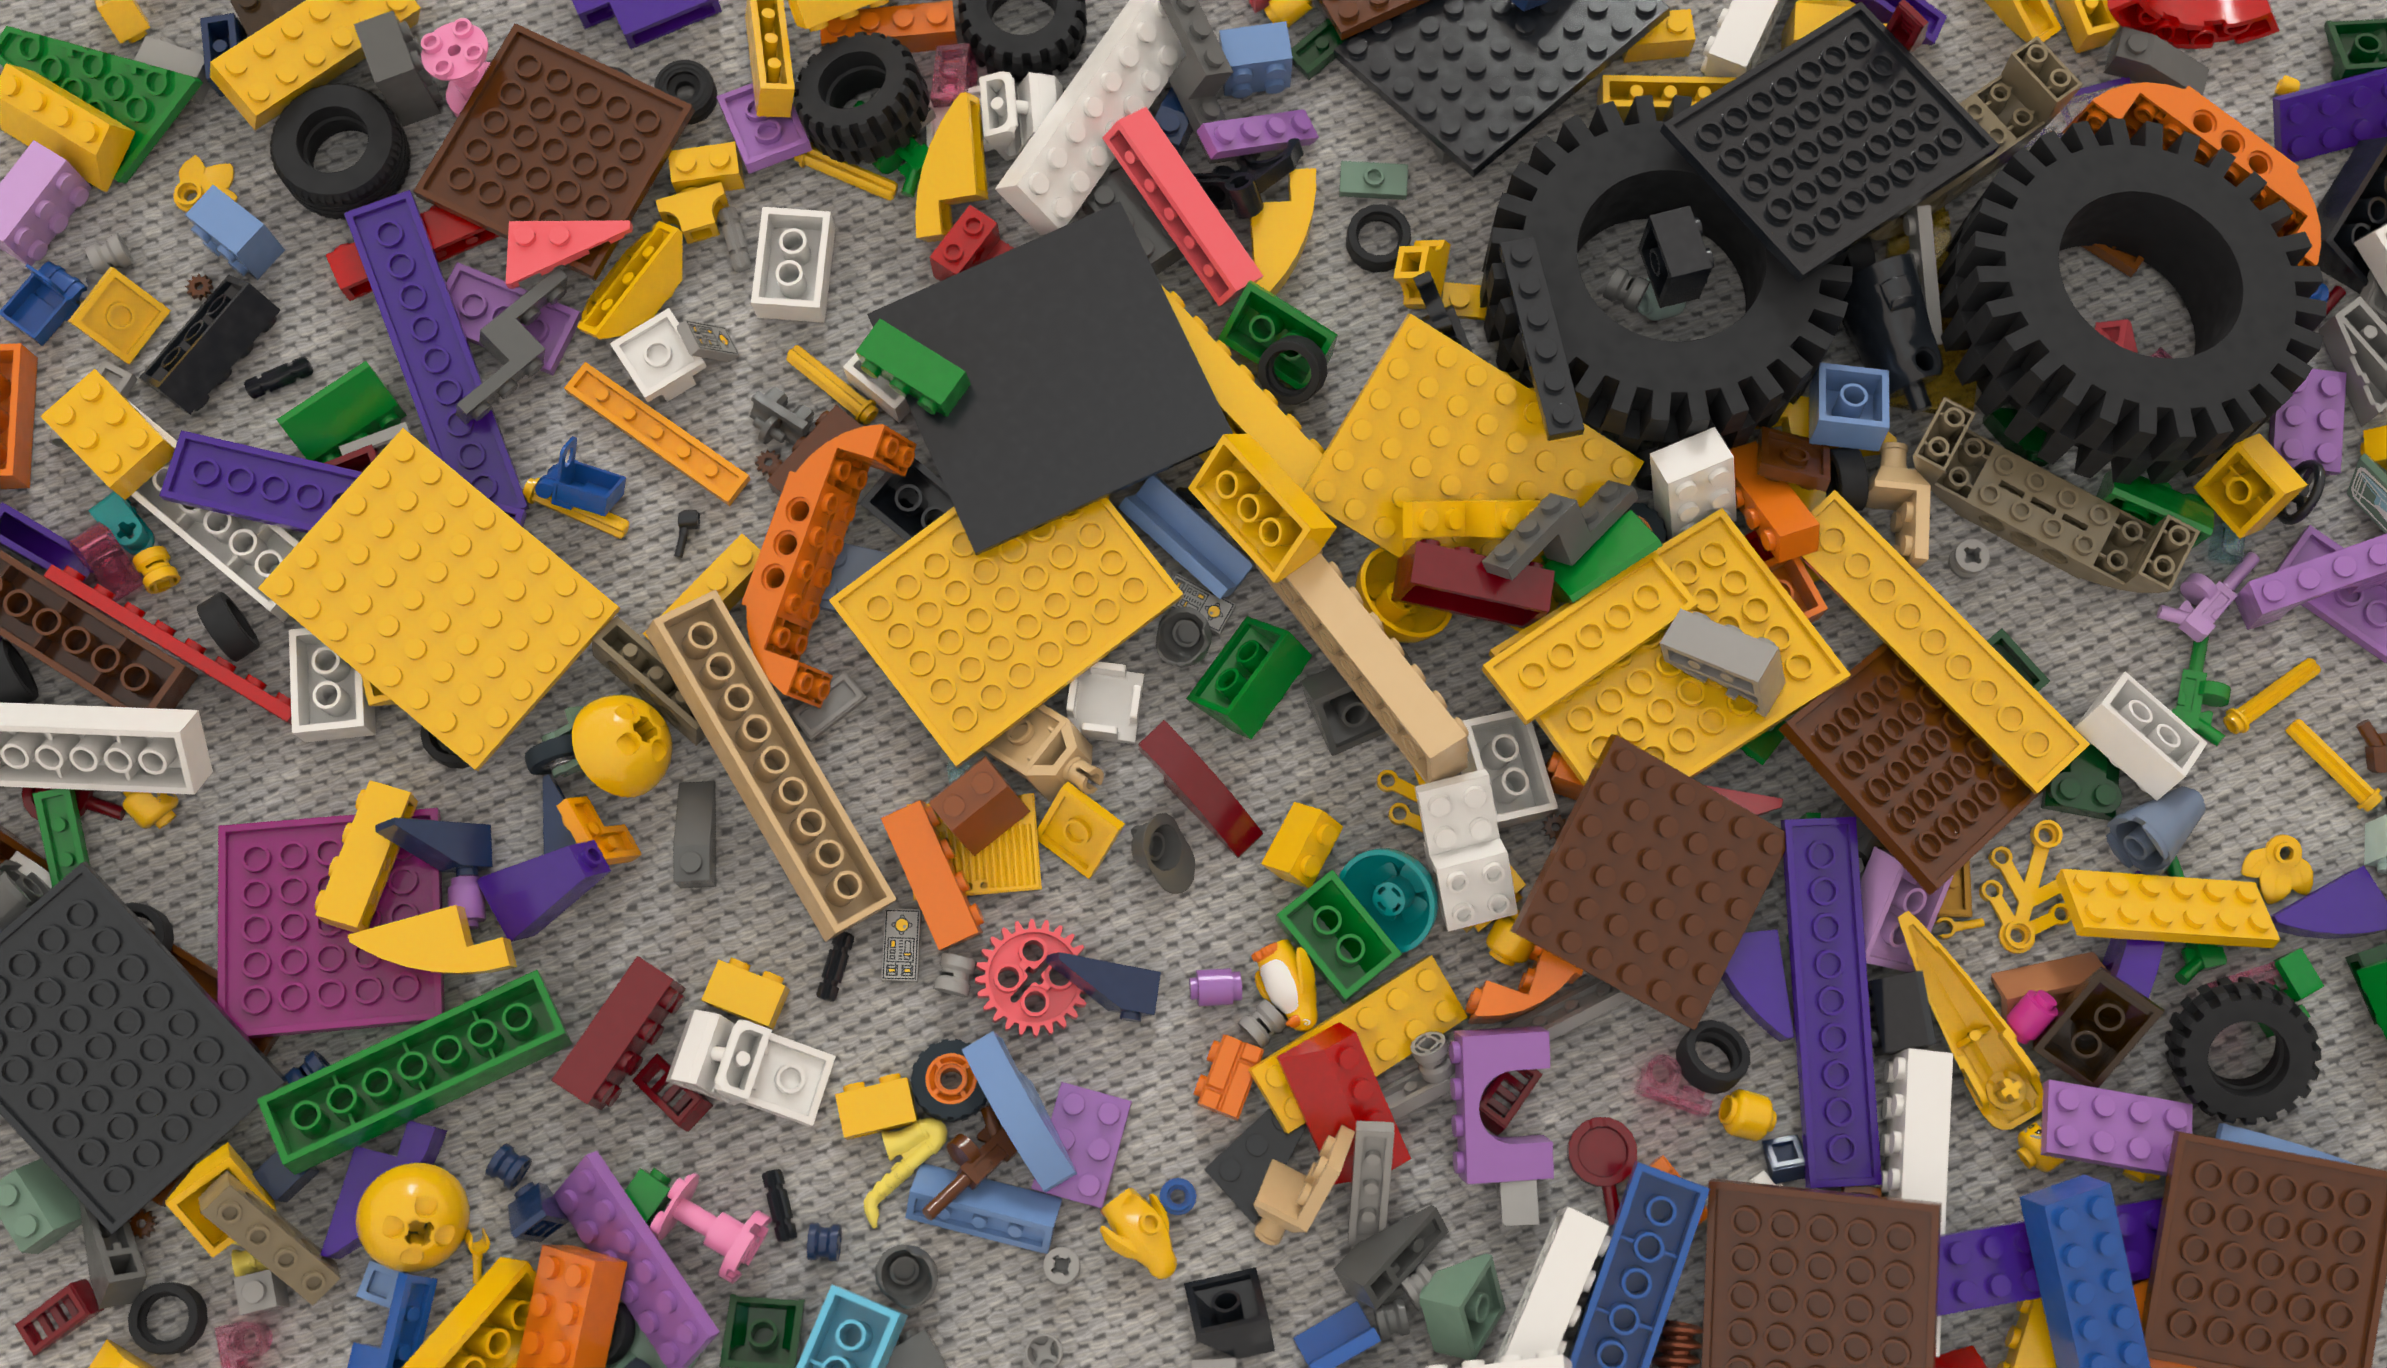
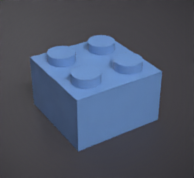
M1286 21L1219 30V44L1233 70V73L1223 85L1224 96L1245 98L1253 92L1266 91L1269 94H1276L1284 91L1285 88H1290L1293 57Z
M212 185L185 214L194 225L190 230L203 241V244L218 257L222 255L227 259V263L242 276L249 273L258 280L285 251L261 221L215 185Z
M1821 362L1809 386V444L1879 451L1890 428L1889 370Z

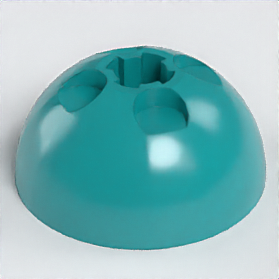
M1378 848L1355 856L1344 866L1339 878L1401 953L1415 948L1428 936L1437 918L1439 898L1432 875L1418 859L1400 850Z

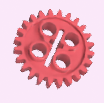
M1030 919L1028 929H1023L1019 921H1016L1014 933L1011 934L1005 927L1001 929L1002 941L995 937L990 938V943L994 948L993 951L982 949L981 954L988 962H978L976 965L978 970L985 973V975L975 978L976 984L985 985V988L977 993V997L989 999L983 1007L984 1012L996 1010L992 1022L996 1023L1002 1018L1007 1020L1005 1031L1008 1032L1015 1024L1019 1026L1018 1033L1020 1037L1023 1036L1026 1028H1031L1034 1038H1037L1040 1028L1044 1027L1050 1036L1053 1034L1054 1023H1057L1063 1030L1066 1028L1067 1025L1064 1018L1066 1015L1074 1020L1078 1018V1014L1073 1008L1074 1006L1085 1008L1087 1003L1079 995L1086 993L1071 981L1063 986L1053 984L1049 974L1054 968L1050 965L1041 974L1040 982L1042 984L1032 983L1017 1002H1011V997L1026 984L1028 978L1026 972L1036 973L1047 960V955L1061 952L1078 956L1084 950L1083 945L1074 948L1071 946L1075 936L1073 933L1066 938L1061 937L1063 926L1059 925L1054 932L1049 931L1048 920H1045L1041 929H1036L1034 919ZM1033 944L1040 947L1043 953L1042 958L1038 961L1027 960L1022 952L1027 945ZM1003 971L1014 972L1018 977L1017 985L1011 988L1003 987L998 981L999 974ZM1031 995L1040 996L1045 1003L1044 1009L1036 1013L1029 1011L1024 1003L1027 997Z

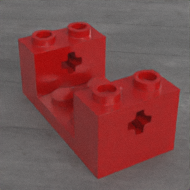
M969 205L929 258L934 277L942 281L1014 248L1000 239L998 223Z

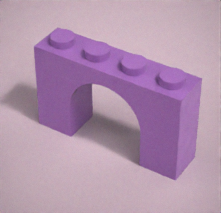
M2387 534L2249 581L2234 599L2247 630L2279 620L2291 609L2328 593L2347 588L2349 594L2352 595L2384 584L2387 581Z
M1541 1026L1454 1031V1041L1449 1043V1057L1451 1063L1455 1064V1078H1451L1450 1081L1452 1100H1456L1457 1115H1452L1451 1119L1452 1133L1454 1137H1457L1458 1151L1453 1152L1455 1174H1459V1177L1466 1184L1554 1179L1553 1142L1544 1135L1514 1137L1492 1135L1485 1129L1479 1111L1480 1099L1484 1089L1498 1075L1515 1070L1550 1068L1549 1031Z

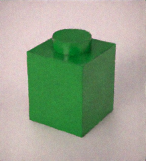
M640 1168L625 1189V1193L650 1228L655 1216L659 1211H663L670 1201V1198L667 1196L671 1189L668 1185L672 1179L656 1168H653L651 1172Z

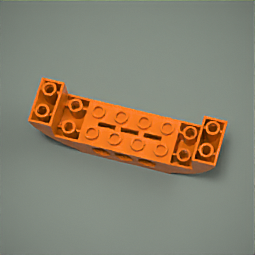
M2143 82L2126 84L2110 89L2095 97L2062 131V133H2065L2073 123L2088 121L2095 135L2108 119H2125L2129 139H2131L2142 125L2149 121L2163 124V150L2165 151L2184 131L2201 137L2194 161L2203 166L2221 148L2226 150L2236 158L2223 178L2237 187L2254 171L2260 175L2267 184L2253 204L2259 210H2262L2284 200L2293 214L2277 233V236L2283 237L2306 232L2312 247L2297 266H2317L2321 249V226L2311 194L2297 173L2299 166L2189 85L2182 89L2167 84Z
M886 425L862 426L844 432L818 448L796 472H789L741 602L742 605L746 606L747 630L752 651L768 680L782 694L818 708L822 707L823 701L829 695L830 682L833 675L801 663L799 660L807 648V638L813 622L819 615L822 596L831 582L832 570L837 556L843 549L844 537L849 523L855 516L856 504L861 490L866 486L869 468L873 467L905 477L908 468L912 465L915 458L917 444Z
M1553 751L1551 758L1548 759L1546 764L1553 792L1577 801L1584 786L1561 754ZM1535 945L1528 958L1534 961L1532 968L1528 967L1526 973H1523L1517 991L1488 980L1480 988L1475 987L1474 991H1471L1465 1008V1012L1470 1014L1468 1023L1494 1024L1515 1019L1531 1012L1550 999L1566 983L1573 984L1582 975L1583 970Z

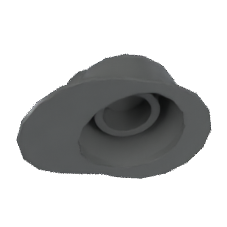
M1161 813L1152 817L1148 823L1134 826L1131 829L1133 836L1131 851L1135 862L1144 869L1151 871L1158 884L1165 891L1171 894H1179L1189 889L1194 881L1195 857L1175 819L1167 813Z

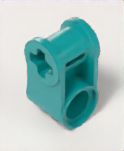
M113 491L88 510L112 539L131 555L135 556L139 552L153 547L155 543L154 534L137 514V509L130 505L131 502L128 498L124 500Z

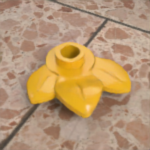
M194 155L181 166L179 170L180 182L174 190V202L180 210L187 213L212 185H215L237 202L238 197L229 190L234 179V167L232 164H217L205 168L201 159ZM197 193L193 200L187 201L190 194Z
M2280 834L2272 837L2267 842L2265 848L2252 850L2243 861L2241 874L2251 878H2259L2260 892L2267 904H2274L2283 900L2291 890L2302 895H2308L2312 889V867L2302 858V847L2298 840L2292 836ZM2287 846L2289 848V855L2287 858L2282 859L2280 857V850Z

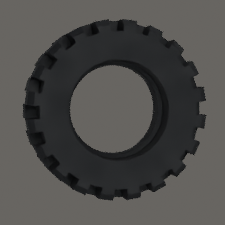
M1009 0L958 1L959 20L964 45L967 52L972 54L973 61L980 68L986 65L989 75L1000 71L1010 72L1014 78V83L1016 78L1024 79L1028 72L1053 76L1054 70L1057 69L1059 72H1063L1069 67L1068 58L1075 60L1081 52L1080 45L1085 42L1087 26L1085 0H1041L1050 6L1055 14L1044 28L1026 35L1008 33L1000 29L992 21V17L997 9Z
M857 32L852 37L847 35L837 38V42L831 45L828 42L822 46L820 53L817 55L813 54L807 60L808 66L806 68L802 67L797 78L799 82H796L794 86L795 98L793 103L795 111L812 142L823 155L830 156L832 160L842 163L846 160L847 164L860 165L861 161H865L868 164L878 162L877 158L885 156L887 159L895 155L894 151L899 147L904 149L910 143V137L912 135L917 136L921 130L922 125L920 122H925L929 111L930 94L927 90L928 86L911 52L906 46L901 45L899 40L876 32H872L871 35H868L866 32ZM881 88L868 102L854 108L842 109L852 97L860 92Z
M2229 977L2217 979V987L2210 988L2205 983L2196 988L2200 994L2193 1000L2187 995L2180 1002L2184 1009L2181 1014L2173 1012L2169 1020L2173 1029L2172 1031H2166L2165 1044L2169 1048L2165 1052L2167 1063L2172 1069L2171 1073L2190 1101L2193 1104H2197L2201 1111L2211 1117L2217 1114L2221 1121L2234 1124L2236 1118H2238L2244 1125H2256L2257 1118L2264 1117L2268 1123L2278 1119L2277 1112L2285 1109L2289 1114L2297 1108L2294 1101L2299 1096L2304 1099L2307 1098L2312 1091L2307 1083L2309 1079L2316 1081L2320 1069L2315 1065V1061L2321 1060V1048L2315 1042L2319 1037L2315 1027L2309 1022L2307 1015L2286 993L2278 991L2272 984L2263 980L2255 983L2251 977H2239L2238 982L2234 983ZM2253 1021L2263 1023L2272 1030L2275 1035L2274 1053L2268 1064L2258 1073L2242 1079H2229L2218 1076L2209 1066L2208 1054L2211 1044L2216 1036L2228 1026L2239 1022Z

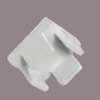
M670 308L610 343L647 403L660 395H663L667 402L695 386L696 383L693 375L707 367L702 357L689 354L676 327L679 325V322Z
M1097 662L1070 683L1066 707L1067 718L1085 738L1135 744L1144 674L1128 672L1126 665Z

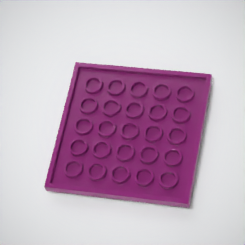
M438 808L415 809L412 819L441 821V812ZM356 814L218 826V1005L249 1039L420 1024L445 1012L444 974L409 968L383 960L350 943L348 935L355 932L325 924L315 915L317 912L315 910L317 896L321 890L326 889L330 879L328 875L330 864L335 856L340 855L344 845L342 842L344 829L349 822H353ZM400 847L368 929L442 909V872Z

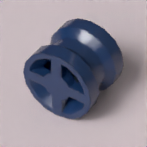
M505 1143L490 1160L485 1174L491 1178L498 1177L503 1181L504 1187L513 1190L529 1170L532 1159L526 1155L519 1156L515 1153L514 1147Z
M819 1223L810 1224L807 1238V1260L827 1257L829 1261H839L842 1227L840 1224H832L829 1228L822 1227Z

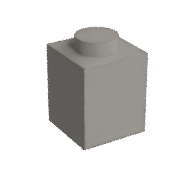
M269 1269L234 1278L239 1315L255 1316L290 1307L287 1284Z

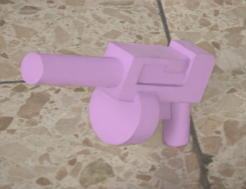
M2248 552L2223 582L2218 581L2216 585L2203 574H2190L2180 586V591L2186 601L2178 609L2160 605L2157 611V618L2180 624L2179 629L2194 641L2202 642L2216 627L2213 623L2238 596L2233 591L2260 561L2258 555Z

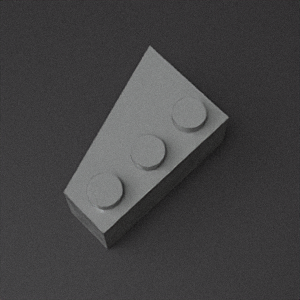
M2359 296L2319 329V333L2324 336V344L2336 371L2347 373L2346 393L2361 426H2364L2387 408V325L2364 299Z
M1680 608L1660 642L1665 662L1703 683L1706 682L1707 678L1717 682L1728 689L1725 695L1733 700L1738 695L1758 705L1755 712L1763 717L1767 716L1786 683L1780 650L1775 643L1764 637L1757 639L1744 634L1742 630L1734 625L1726 624L1724 626L1711 621L1708 616L1700 612L1691 613Z

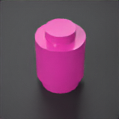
M2029 990L2006 1016V1023L2017 1036V1041L2022 1044H2028L2030 1040H2036L2057 1017V1002L2049 993L2043 990L2038 992Z

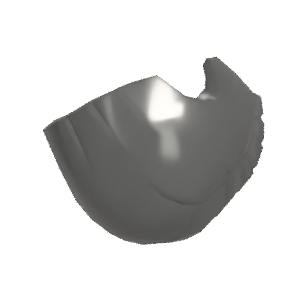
M1178 607L1166 613L1158 625L1156 636V650L1160 658L1168 664L1180 668L1196 665L1203 660L1208 653L1212 640V632L1208 621L1203 614L1191 607Z
M909 1244L897 1245L886 1250L879 1259L875 1270L876 1284L880 1291L898 1306L905 1309H915L926 1303L934 1294L938 1283V1269L933 1259L923 1249Z

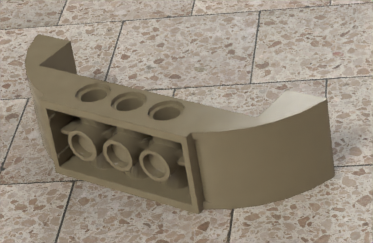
M2038 36L2010 55L2000 76L1959 103L2000 145L1996 152L1916 206L1931 205V213L1934 214L2006 164L2015 153L2027 145L2060 113L2082 87L2083 84ZM1907 212L1870 235V237L1876 241L1885 240L1904 232L1903 218L1907 215Z
M1946 397L1943 398L1913 454V462L1916 470L1931 485V491L1942 502L1953 509L1955 514L2078 579L2082 578L2103 586L2137 593L2171 591L2200 533L2199 530L2169 514L2154 527L1969 430L1968 428L1976 413Z

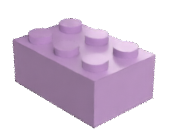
M35 140L32 141L0 183V249L22 263L31 266L35 261L45 256L48 244L56 234L65 230L68 225V218L77 207L82 206L87 201L89 191L92 188L66 159Z

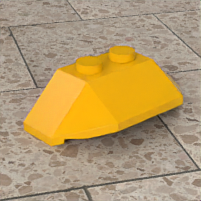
M658 221L652 227V231L643 234L629 246L586 301L582 318L578 322L577 328L597 339L623 336L655 317L663 304L673 296L675 289L682 281V231L679 228Z

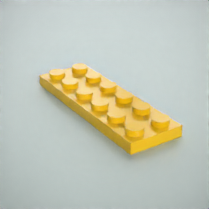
M1653 551L1482 665L1481 670L1526 726L1669 628L1680 608L1692 612L1699 603L1657 552Z
M2061 869L2055 877L2077 936L2274 948L2280 941L2255 882Z
M1427 955L1257 1063L1248 1071L1285 1133L1289 1134L1304 1124L1305 1121L1276 1058L1277 1056L1334 1024L1341 1022L1357 1033L1375 1077L1412 1054L1411 1044L1416 1037L1432 1031L1443 1034L1467 1019L1468 1016L1433 956Z

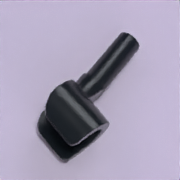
M683 510L678 514L680 530L674 553L675 557H683L689 529H700V513L697 510Z

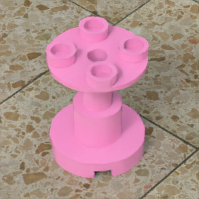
M460 18L455 22L445 24L434 32L426 34L421 39V47L423 48L421 53L422 64L431 76L442 81H449L446 101L457 118L491 63L484 62L489 49L487 37L479 27L472 25L466 18Z
M693 1173L692 1175H687L684 1180L678 1178L667 1196L671 1199V1202L665 1212H658L650 1225V1230L655 1233V1237L660 1241L680 1221L705 1236L703 1244L725 1257L719 1270V1276L731 1284L735 1283L742 1275L737 1270L741 1263L749 1266L768 1233L769 1228L765 1226L771 1223L772 1218L759 1210L754 1212L745 1224L725 1212L716 1217L690 1201L699 1183V1175Z

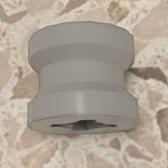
M1966 539L1950 554L1949 567L1959 578H1974L1988 565L1990 552L1987 546L1980 540Z
M1056 1247L1045 1256L1043 1270L1051 1282L1058 1285H1067L1078 1277L1081 1270V1262L1078 1255L1072 1249Z
M1423 1263L1416 1267L1414 1274L1407 1276L1400 1284L1418 1311L1422 1309L1419 1304L1420 1292L1433 1277Z

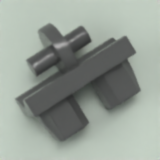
M773 387L765 394L757 391L752 396L753 408L750 417L754 419L753 425L760 429L758 435L760 442L768 444L774 438L780 443L787 440L794 445L802 436L807 437L808 430L814 419L813 410L805 405H799L793 412L785 408L788 403V397L776 387Z

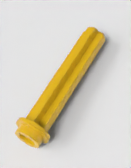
M810 142L812 151L794 157V161L799 163V167L804 168L808 166L888 201H892L897 194V182L855 164H847L846 160L843 163L832 160L830 156L823 155L817 148L813 147L812 142Z
M795 345L788 351L787 362L852 413L858 423L868 425L875 419L879 409L876 407L874 400L864 398L800 345Z
M539 477L528 479L523 488V495L527 498V503L529 504L536 502L618 539H622L628 532L629 521L608 512L604 517L576 507L570 510L551 504L552 495L546 499L539 497L535 492Z
M2307 658L2239 708L2228 709L2226 716L2223 718L2224 725L2233 734L2246 733L2250 729V723L2321 672L2320 666L2313 658Z
M2296 719L2285 729L2286 733L2359 803L2356 806L2358 809L2363 808L2366 812H2369L2382 801L2383 797L2379 794L2381 790L2370 787L2301 719Z

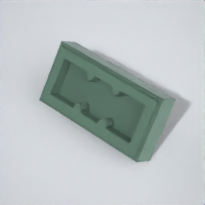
M1341 161L1339 196L1406 200L1408 164Z

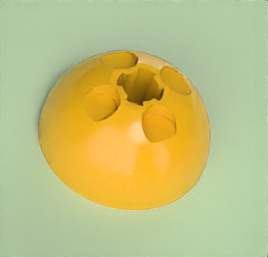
M1380 547L1375 549L1362 563L1357 574L1355 589L1359 592L1363 600V607L1368 613L1374 612L1379 617L1384 626L1383 631L1388 638H1395L1399 643H1416L1427 640L1442 631L1449 623L1452 613L1393 601L1392 594L1398 558Z
M609 695L598 698L584 706L574 720L572 746L575 757L586 776L602 790L620 797H637L653 789L666 774L672 758V737L662 715L649 703L633 696Z
M409 1163L394 1167L377 1177L368 1186L360 1199L356 1212V1230L359 1240L366 1252L386 1268L399 1272H420L431 1269L446 1261L463 1242L470 1220L468 1197L458 1179L441 1167L428 1163Z

